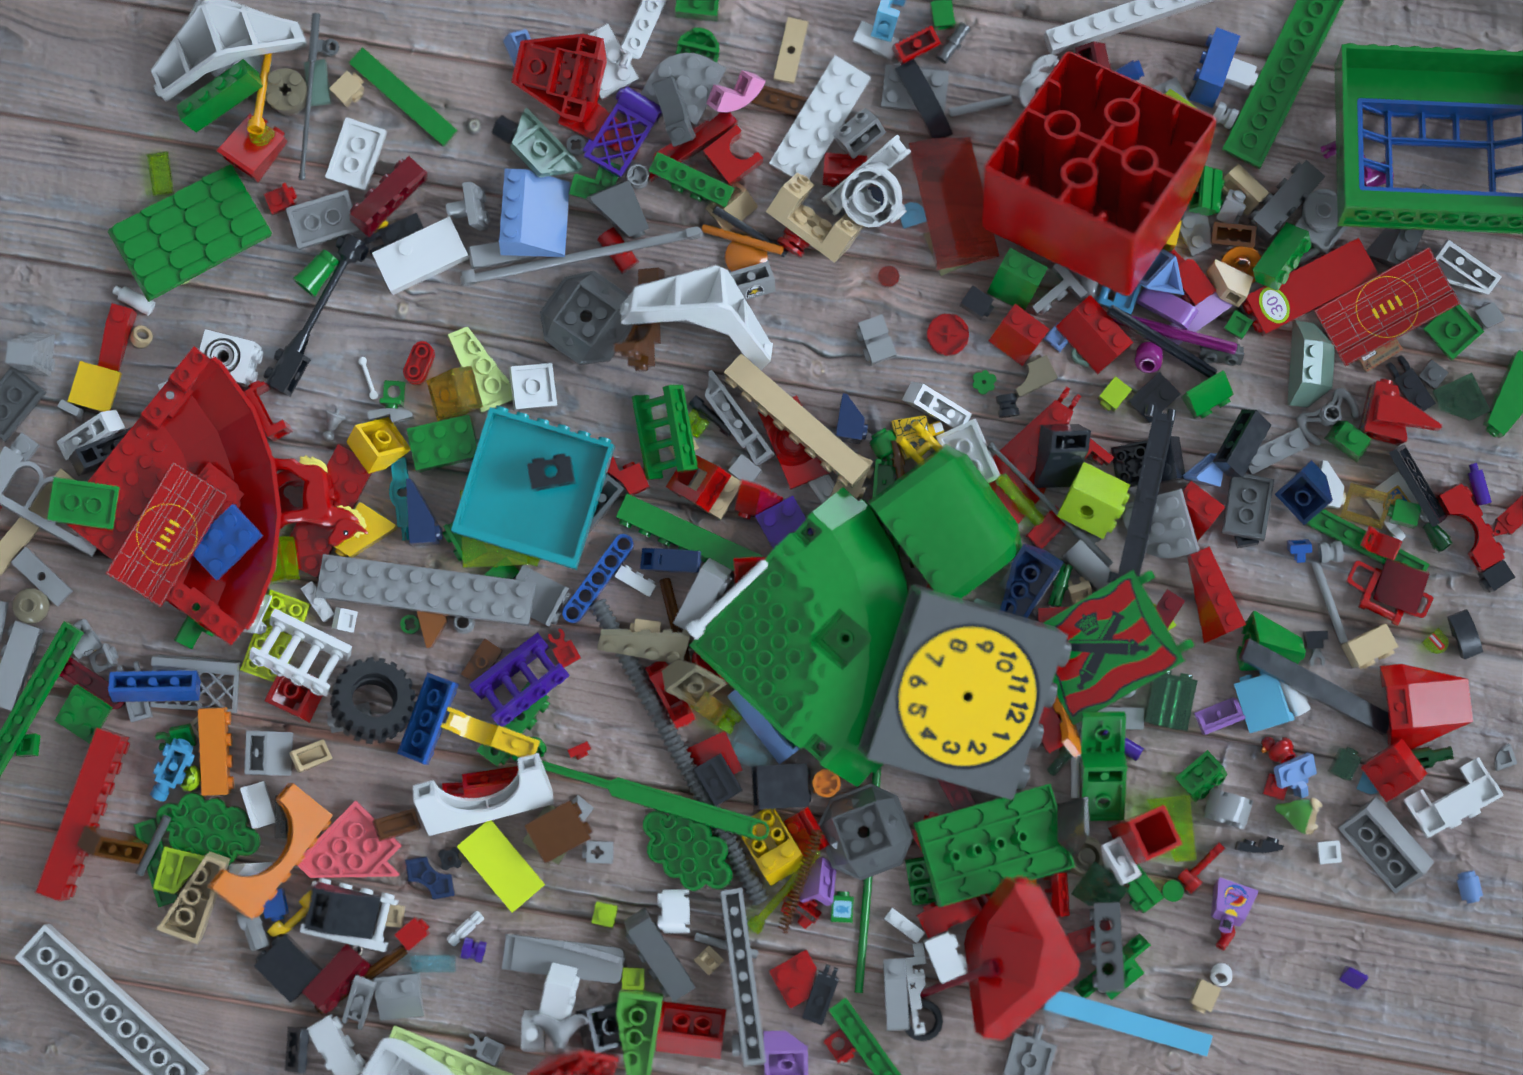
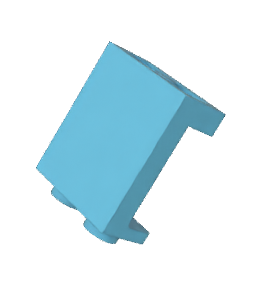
M881 0L871 36L888 42L892 41L900 11L890 8L891 4L904 6L906 0Z
M1262 671L1259 672L1260 676L1252 678L1251 674L1240 677V682L1234 684L1246 718L1245 721L1249 733L1295 720L1293 712H1289L1280 681Z

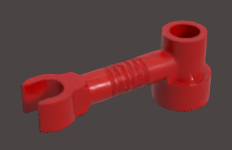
M1220 842L1190 871L1186 868L1177 876L1190 894L1203 883L1197 875L1225 849Z

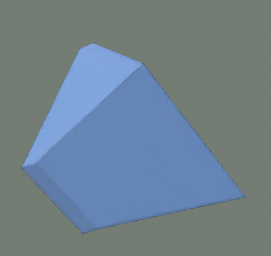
M1162 249L1139 284L1151 290L1184 295L1176 256Z

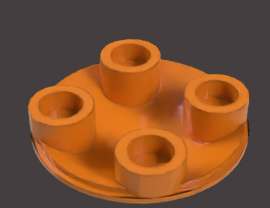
M731 241L725 252L726 265L731 272L767 262L768 258L766 250Z

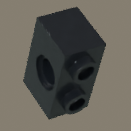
M566 453L553 455V459L545 460L544 457L532 459V463L527 464L533 492L576 484L572 458L566 456ZM550 466L557 468V473L553 477L546 476V470Z

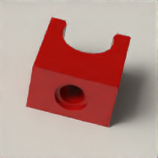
M735 125L703 150L704 157L729 186L734 185L737 181L739 182L763 163V157L759 152L743 160L732 155L730 151L731 145L742 136V130L738 125Z

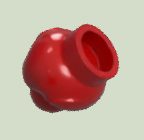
M1265 737L1261 741V752H1268L1269 758L1274 762L1282 764L1296 757V754L1293 752V742L1289 738L1282 737V740L1277 743L1272 737Z

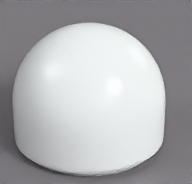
M1218 963L1212 967L1210 979L1216 985H1228L1232 980V970L1227 964ZM1223 973L1227 977L1223 980H1218L1215 975Z

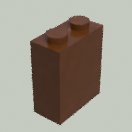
M569 800L524 825L545 864L592 838L590 834L593 833V830L588 821L583 822L580 816L583 812L577 802L573 803L572 800Z

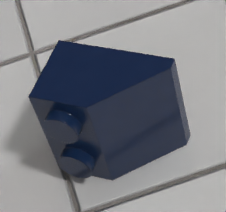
M843 393L835 436L842 442L860 445L861 440L866 439L868 425L864 424V416L850 397Z
M1312 460L1275 493V496L1303 525L1308 523L1333 501L1327 476Z

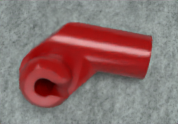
M1234 925L1231 933L1220 931L1221 937L1216 943V947L1219 950L1225 951L1234 938Z

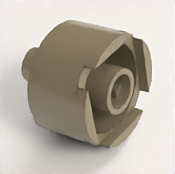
M283 68L272 71L268 75L265 99L276 112L281 115L291 116L296 115L306 107L307 85L298 72ZM286 89H289L291 92H287V95L285 96L283 92L286 91Z

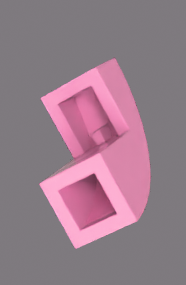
M741 70L734 90L714 84L706 104L718 112L736 111L749 104L759 94L766 81L754 73Z

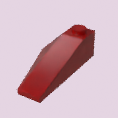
M741 479L735 512H738V517L750 520L751 517L755 518L759 513L782 502L783 497L771 492L770 489L763 485Z

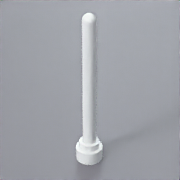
M764 560L760 561L701 619L691 621L686 626L687 631L695 639L700 638L704 634L705 626L767 568V562Z

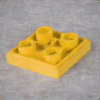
M80 361L67 402L101 412L110 411L122 373Z

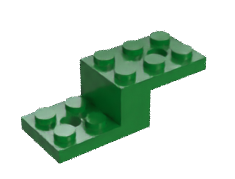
M1125 711L1082 712L1081 754L1079 762L1082 778L1081 821H1120L1125 818L1127 763L1124 753ZM1103 729L1109 731L1106 735L1098 734ZM1101 798L1109 799L1106 803L1098 802Z

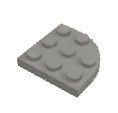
M676 54L662 61L653 70L641 95L659 104L652 84L673 75L688 110L689 121L697 125L707 107L706 103L713 85H719L727 68L700 54Z
M1182 488L1159 494L1145 552L1159 558H1175L1200 551ZM1134 501L1126 503L1122 513L1127 531Z

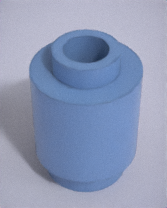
M1475 870L1457 874V884L1461 899L1466 900L1467 904L1480 901L1479 897L1483 896V892Z

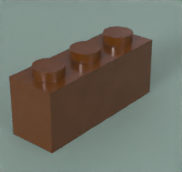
M91 826L84 827L77 843L78 847L91 856L140 864L148 846L133 834Z

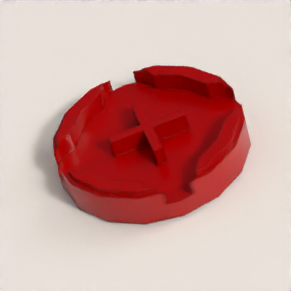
M941 314L935 317L928 326V344L939 355H956L968 343V326L958 315Z

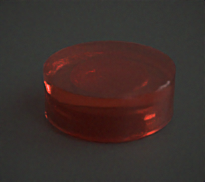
M885 266L879 271L878 281L883 287H894L899 281V272L893 266Z

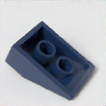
M410 478L406 479L409 543L414 547L440 545V540H443V528L440 527L416 483Z

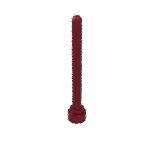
M994 958L986 960L980 968L944 983L940 982L923 988L920 997L922 999L981 976L992 978L1000 974V966Z

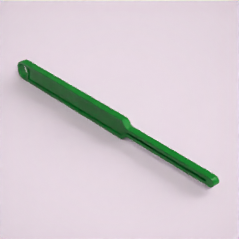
M512 755L513 761L518 763V758L520 757ZM542 761L545 771L607 789L614 798L758 841L766 839L769 835V826L763 820L619 777L609 781ZM757 824H763L767 829L766 834L762 837H757L753 834V827Z

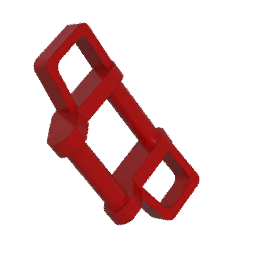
M1359 560L1353 563L1346 582L1362 593L1358 605L1359 608L1363 610L1366 608L1391 620V623L1396 626L1399 625L1404 613L1417 618H1424L1434 598L1425 592L1422 597L1426 598L1427 602L1423 611L1416 614L1398 608L1395 609V612H1392L1369 601L1382 570L1377 567L1373 568ZM1358 566L1372 572L1365 589L1352 580Z

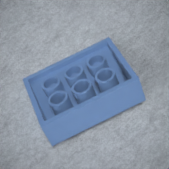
M505 169L499 236L501 255L565 257L570 182L551 176L539 178L533 171L527 169Z

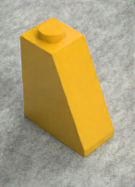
M359 502L356 510L362 514L361 517L365 518V524L367 525L365 529L368 531V534H360L359 538L353 536L335 547L336 550L334 552L342 557H347L348 555L353 558L396 531L397 525Z

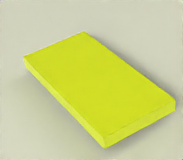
M270 589L268 595L273 597L262 619V622L267 626V630L262 634H253L240 670L274 682L277 675L269 668L255 665L249 659L250 650L252 647L260 650L273 629L272 625H270V617L274 609L304 623L311 604ZM284 631L280 632L268 655L280 659L292 636Z
M492 820L486 821L457 846L512 913L546 885Z

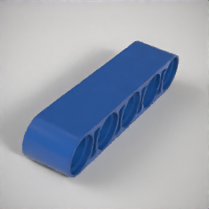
M621 534L614 539L563 609V617L567 622L575 624L584 617L589 607L595 602L632 552L634 543L629 535ZM621 539L629 540L630 546L628 549L621 550L618 548V543ZM607 557H616L617 564L614 567H607L605 564ZM597 573L604 575V581L600 585H596L592 581L593 576ZM588 590L591 592V599L588 602L580 600L582 591ZM570 608L578 609L579 615L576 619H569L567 617V612Z

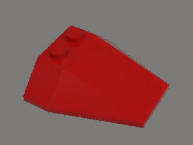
M582 33L521 40L511 83L563 118L584 123L598 102L607 63L604 38Z

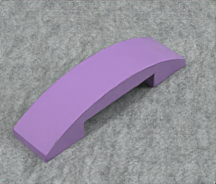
M1214 292L1195 306L1199 312L1187 330L1197 332L1234 305L1220 299L1217 293ZM1173 323L1170 324V326L1181 328ZM1166 337L1172 342L1176 343L1177 345H1180L1182 342H1184L1181 340Z

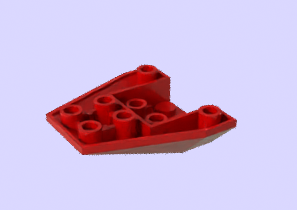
M1405 664L1379 666L1382 688L1385 687L1390 725V730L1387 731L1389 746L1402 738L1410 750L1473 722L1469 681L1467 678Z
M581 1050L549 1055L526 1075H613L618 1065L619 1057Z

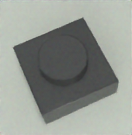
M1431 359L1418 377L1429 387L1436 390L1449 372Z

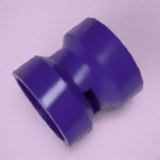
M466 937L460 958L466 960L471 958L475 962L482 963L487 942H475L472 938Z

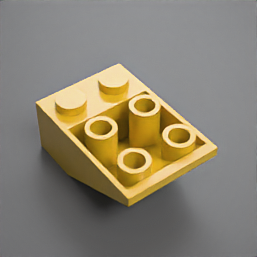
M763 809L751 816L768 824L769 835L761 841L744 836L741 837L770 886L796 872L798 868H802L800 864L807 865L801 862V860H806L802 857V853L775 809ZM757 824L753 827V834L755 836L762 837L766 834L767 829L763 824Z

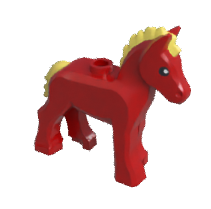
M306 455L304 457L300 456V461L294 458H274L276 472L279 470L286 471L276 474L278 490L283 485L292 481L304 483L303 509L281 511L280 529L290 523L302 522L334 527L333 532L328 538L329 544L334 547L339 546L342 542L353 536L359 538L360 534H368V531L365 529L367 527L365 518L361 517L362 514L358 513V510L351 509L349 506H333V500H336L335 487H332L331 477L323 461L313 456L310 459Z

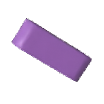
M1145 287L1136 300L1144 308L1185 330L1188 329L1199 312L1194 306L1169 292L1151 290Z

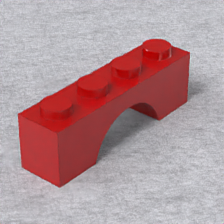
M1461 483L1436 498L1447 516L1462 517L1472 526L1474 543L1468 555L1477 571L1480 572L1505 559L1503 555L1505 551L1499 542L1496 543L1492 536L1494 534L1492 527L1488 523L1485 524L1481 517L1483 516L1481 508L1473 503L1470 489Z

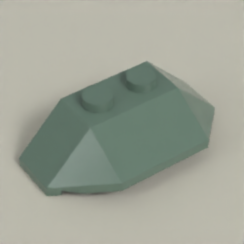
M1293 321L1287 404L1289 406L1308 408L1333 388L1335 347L1326 335L1311 322Z

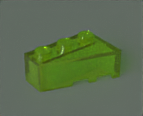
M1190 795L1147 799L1151 809L1165 804L1183 845L1170 850L1174 861L1197 860Z

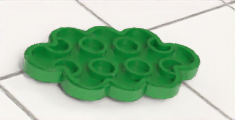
M192 792L183 796L178 804H164L156 813L158 825L163 815L171 817L166 831L170 832L168 840L173 849L190 851V853L202 856L213 852L230 858V865L236 860L238 854L249 856L260 847V835L256 830L247 827L248 816L245 810L239 806L227 807L223 800L219 798L205 800L202 795Z
M653 811L645 816L642 827L645 834L651 838L647 844L648 857L651 861L662 864L667 876L679 878L683 887L690 891L702 889L705 885L713 889H722L730 884L732 870L724 862L728 855L727 843L718 836H712L711 828L708 825L671 814L667 815L661 811Z

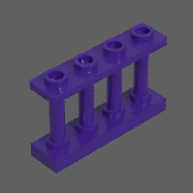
M538 632L469 684L481 700L487 697L496 710L491 717L501 727L509 724L515 717L526 711L532 704L570 676L561 663L554 666L545 653L550 647ZM537 657L548 671L539 679L536 678L528 667V664ZM520 670L531 684L521 693L510 679ZM502 684L505 685L513 697L504 706L493 692Z

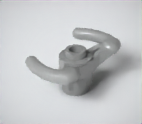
M1338 388L1334 390L1331 402L1313 413L1303 412L1298 415L1296 419L1298 428L1300 427L1304 437L1309 442L1319 446L1321 439L1313 435L1308 430L1306 424L1320 422L1324 426L1335 425L1342 418V409L1340 408L1342 399L1348 402L1352 417L1359 419V406L1351 393L1344 388ZM1328 412L1331 413L1332 418H1328L1326 414Z

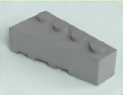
M29 332L19 336L18 339L9 340L7 342L5 363L24 374L51 376V371L55 369V359L53 358L55 334Z

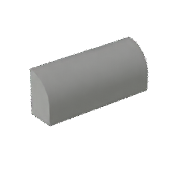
M1081 539L1062 556L1074 567L1081 577L1089 581L1095 591L1110 584L1107 580L1111 570Z

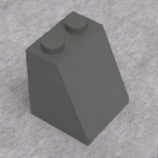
M625 180L586 197L587 201L624 236H631V238L635 239L645 235L644 230L649 229L630 180Z

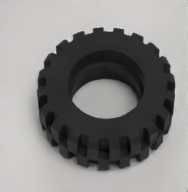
M367 657L365 662H362L361 659L354 661L353 666H346L343 673L338 675L330 698L332 717H336L335 724L337 727L344 728L343 733L346 736L352 734L355 736V741L360 742L361 739H364L366 744H373V741L377 740L380 744L384 743L386 738L390 740L395 738L398 732H402L405 729L414 709L415 690L412 689L413 683L411 679L405 678L407 673L403 668L400 670L396 669V663H385L386 659L380 657L378 661H374L373 657ZM364 685L379 686L391 696L393 701L392 709L383 716L373 717L365 715L353 703L354 691Z

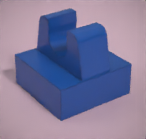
M1309 539L1287 540V549L1290 554H1294L1296 563L1306 562V553H1312V543Z

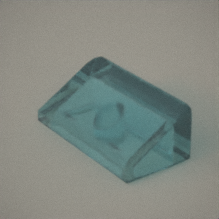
M413 955L410 957L413 972L456 971L455 955Z

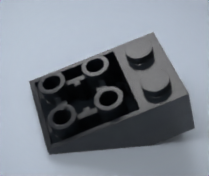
M1080 424L1041 425L1034 480L1036 488L1071 486L1089 452L1091 430Z
M1171 436L1161 483L1184 479L1185 468L1179 436ZM1147 441L1111 447V453L1114 457L1115 477L1130 484L1129 488L1138 486Z
M317 882L312 890L304 929L329 935L372 939L381 897Z

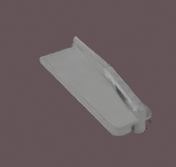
M505 934L506 940L502 969L548 975L552 963L578 968L576 977H580L583 980L618 983L622 978V968L625 962L624 950L622 948Z

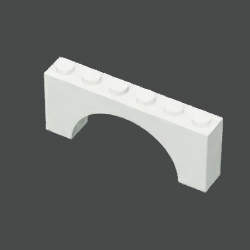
M539 753L518 758L519 770L515 779L506 788L489 796L480 798L452 796L442 791L435 784L434 780L414 785V802L428 835L431 836L554 804L553 790Z

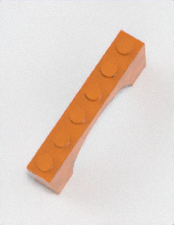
M288 783L275 799L282 807L288 823L286 844L278 859L266 870L251 876H236L227 870L220 869L207 886L248 919L253 920L254 917L260 916L266 901L274 898L280 883H285L290 877V870L294 865L297 866L302 862L305 857L303 854L307 848H312L317 842V836L321 830L325 831L331 824L330 819L333 815L294 783Z

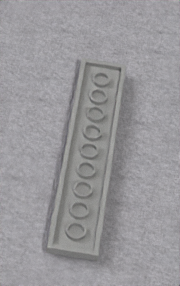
M323 554L316 597L529 626L536 583Z

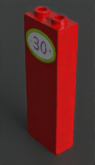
M1357 238L1291 272L1287 282L1282 284L1278 291L1264 286L1248 294L1242 306L1246 314L1252 316L1254 320L1252 325L1255 331L1261 333L1263 337L1327 304L1379 274L1361 240Z

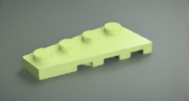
M465 327L448 334V339L480 413L489 411L490 407L496 408V405L502 406L513 401L510 381L496 366L497 364L490 358L471 330Z

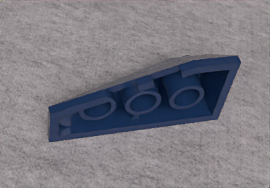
M1024 544L1012 561L1000 610L1028 618L1064 562L1046 550Z

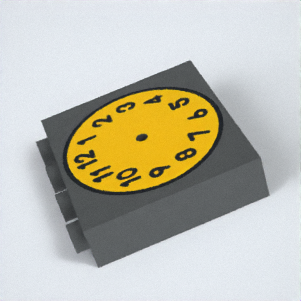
M912 584L858 750L867 759L1013 800L1016 789L1023 790L1029 779L1030 767L1025 764L1030 748L1037 749L1043 737L1044 727L1039 723L1043 708H1050L1056 699L1057 684L1052 681L1057 666L1064 667L1069 660L1071 643L1066 641L1068 635L1048 624Z

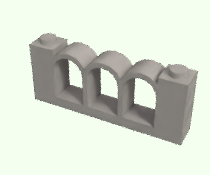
M4 446L0 453V505L93 557L97 548L82 536L76 537L56 526L57 522H49L30 511L40 491L45 485L53 483L54 477L44 479L43 472L35 463L24 461V457L21 456L22 451L13 446H10V448ZM30 468L38 473L39 482L23 507L3 494L19 470Z

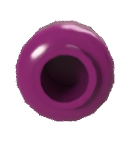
M1150 341L1141 343L1137 347L1135 354L1136 367L1144 373L1158 371L1163 362V349Z

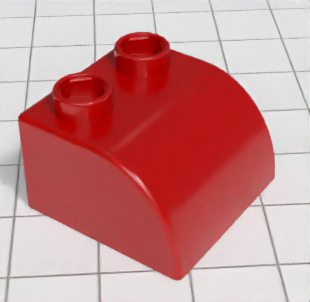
M1066 52L985 163L982 226L987 231L1122 295L1129 296L1150 268L1186 211L1208 158L1215 132L1216 118L1078 54Z

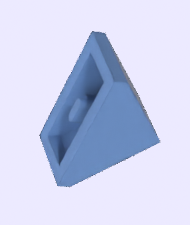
M1209 453L1183 475L1184 480L1205 486L1221 487L1223 471L1213 463L1217 453Z

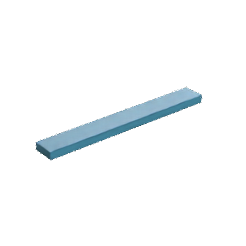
M1062 991L1054 995L1042 1008L1203 1056L1208 1055L1213 1035Z

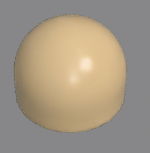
M136 326L130 335L131 343L138 348L147 347L153 339L151 330L145 326ZM145 332L147 339L139 338L137 333Z

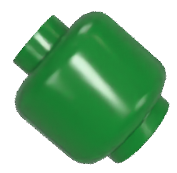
M884 428L873 434L869 445L878 459L886 458L887 461L892 459L894 456L891 441L897 438L894 431Z

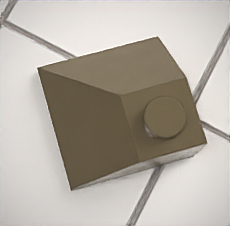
M678 659L662 670L665 691L694 707L726 685L725 680L698 665Z

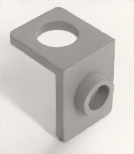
M104 643L102 648L88 655L95 673L102 672L119 664L117 658H119L118 653L111 644ZM100 653L105 654L108 658L104 666H99L96 663V656Z

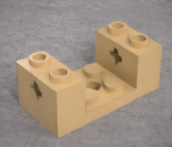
M797 172L782 186L766 212L835 263L850 248L864 226L854 222L847 213L832 226L828 220L822 219L815 214L813 209L804 206L803 202L814 187V184L810 182L808 177Z

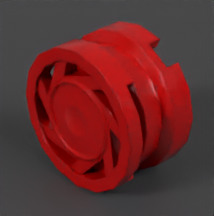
M786 227L783 231L784 235L778 238L777 243L787 249L788 252L802 258L804 249L808 248L810 244Z

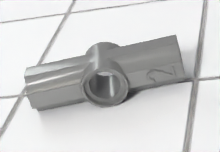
M237 910V919L241 929L245 932L251 952L269 946L267 934L262 924L264 923L262 913L259 917H254L252 920L246 918Z

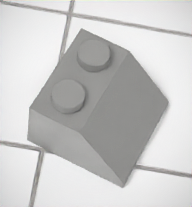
M420 973L374 978L380 1020L424 1016Z

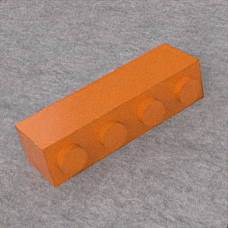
M227 707L198 709L202 796L228 795L231 793V789H234V777L230 776V768H233V755L229 754V746H232V733L228 732V725L231 724V712H228Z

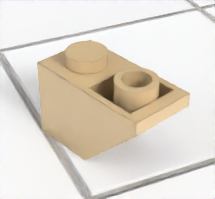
M1216 259L1206 271L1220 299L1239 307L1247 298L1254 277Z

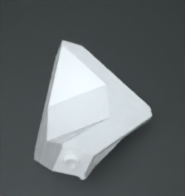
M197 0L185 24L151 69L156 82L154 89L158 97L161 96L165 101H168L206 73L250 56L297 50L308 45L298 22L277 18L229 0Z
M717 265L636 286L621 305L622 324L686 320L728 334L744 356L761 371L771 361L773 343L769 341L729 271Z

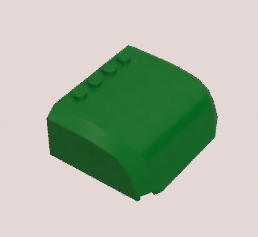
M947 444L940 447L868 501L932 589L940 593L962 599L1008 564L1022 548L1019 526L1011 513L968 455Z

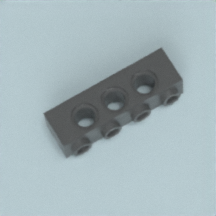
M1120 902L1094 903V909H1090V922H1095V930L1091 931V944H1096V952H1092V966L1097 965V974H1093V987H1098V993L1125 992ZM1103 920H1108L1112 923V928L1109 931H1102L1099 925ZM1104 942H1110L1113 945V950L1110 953L1101 951L1100 948ZM1103 965H1113L1114 972L1111 975L1103 974Z

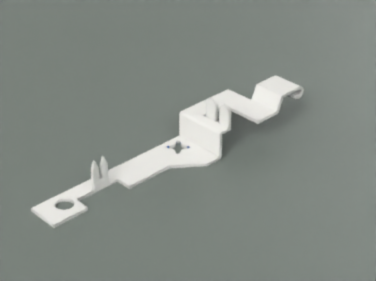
M923 943L913 944L914 957L905 958L915 1035L926 1034L924 1022H918L917 1009H922L920 993L926 985L924 969H920V972L916 969L913 974L912 967L913 965L926 964ZM920 1024L921 1028L917 1029L916 1025Z

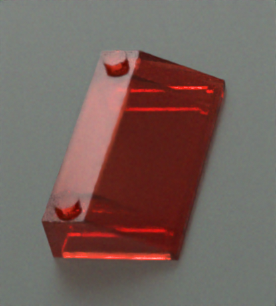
M971 137L934 138L908 143V149L912 151L909 154L912 170L916 174L932 241V253L936 270L999 257L994 233L985 230L982 226L983 186Z

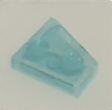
M742 718L732 742V747L739 762L750 767L770 765L773 758L772 754L745 719Z

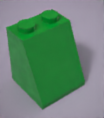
M1009 248L987 294L1012 307L1016 304L1023 310H1026L1048 267Z

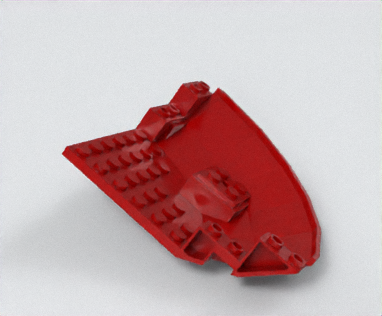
M194 346L169 376L165 385L144 409L137 422L88 481L120 487L113 530L65 524L110 559L114 560L173 462L229 495L214 521L230 505L235 504L263 536L219 580H215L192 555L165 601L179 611H183L212 634L232 645L244 629L248 630L255 622L276 569L281 522L274 457L253 404L223 362L215 356L210 359ZM172 392L174 394V398H166V393ZM194 603H198L200 605L199 611H194L192 609V605Z

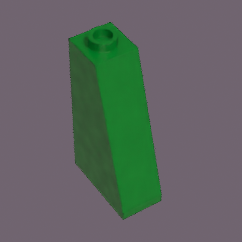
M1521 350L1516 351L1512 355L1483 423L1487 427L1486 431L1495 438L1497 436L1499 438L1505 436L1523 414V352Z

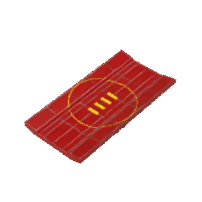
M1428 247L1314 311L1346 367L1461 303Z
M173 462L106 574L141 594L159 607H162L229 495Z

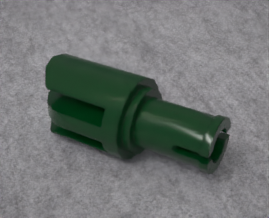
M1429 746L1411 750L1424 769L1434 767L1435 762L1454 759L1451 746L1432 750Z

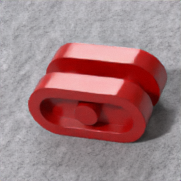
M425 341L415 343L405 363L403 375L412 385H421L425 382L435 360V351L429 343Z

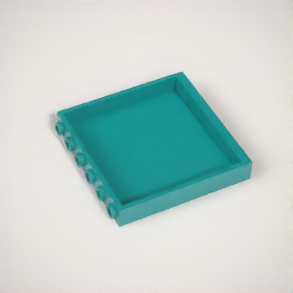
M502 406L490 407L451 531L462 536L577 570L613 456L614 444L611 443V439L599 436V439L590 437L591 434L585 431L578 430V433L572 432L570 427L558 424L557 427L549 425L550 421L542 418H537V421L528 419L529 415L522 412H517L516 415L508 413L509 409ZM566 453V456L572 458L576 484L533 492L527 467L528 463H532V459L544 457L545 460L553 459V455ZM550 466L546 470V476L553 477L557 473V468L554 466Z

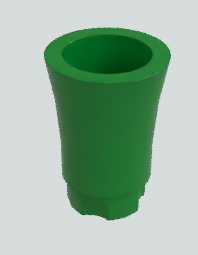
M323 249L319 255L317 254L292 279L304 291L315 298L328 277L334 272V268L338 265L339 261L331 253Z

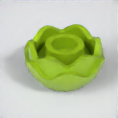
M195 765L187 767L188 770L185 771V778L180 785L183 791H193L197 789L201 782V771Z

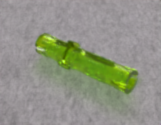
M1004 473V475L998 476L995 481L996 484L1016 504L1018 511L1022 515L1024 514L1034 526L1041 524L1044 516L1034 506V502L1023 494L1007 474Z

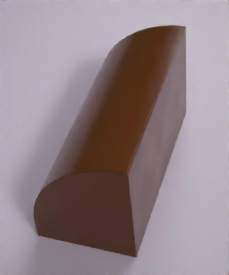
M1214 222L1211 244L1255 249L1257 226Z

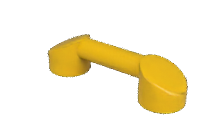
M312 890L298 901L303 907L285 924L278 920L267 930L271 937L289 932L307 915Z

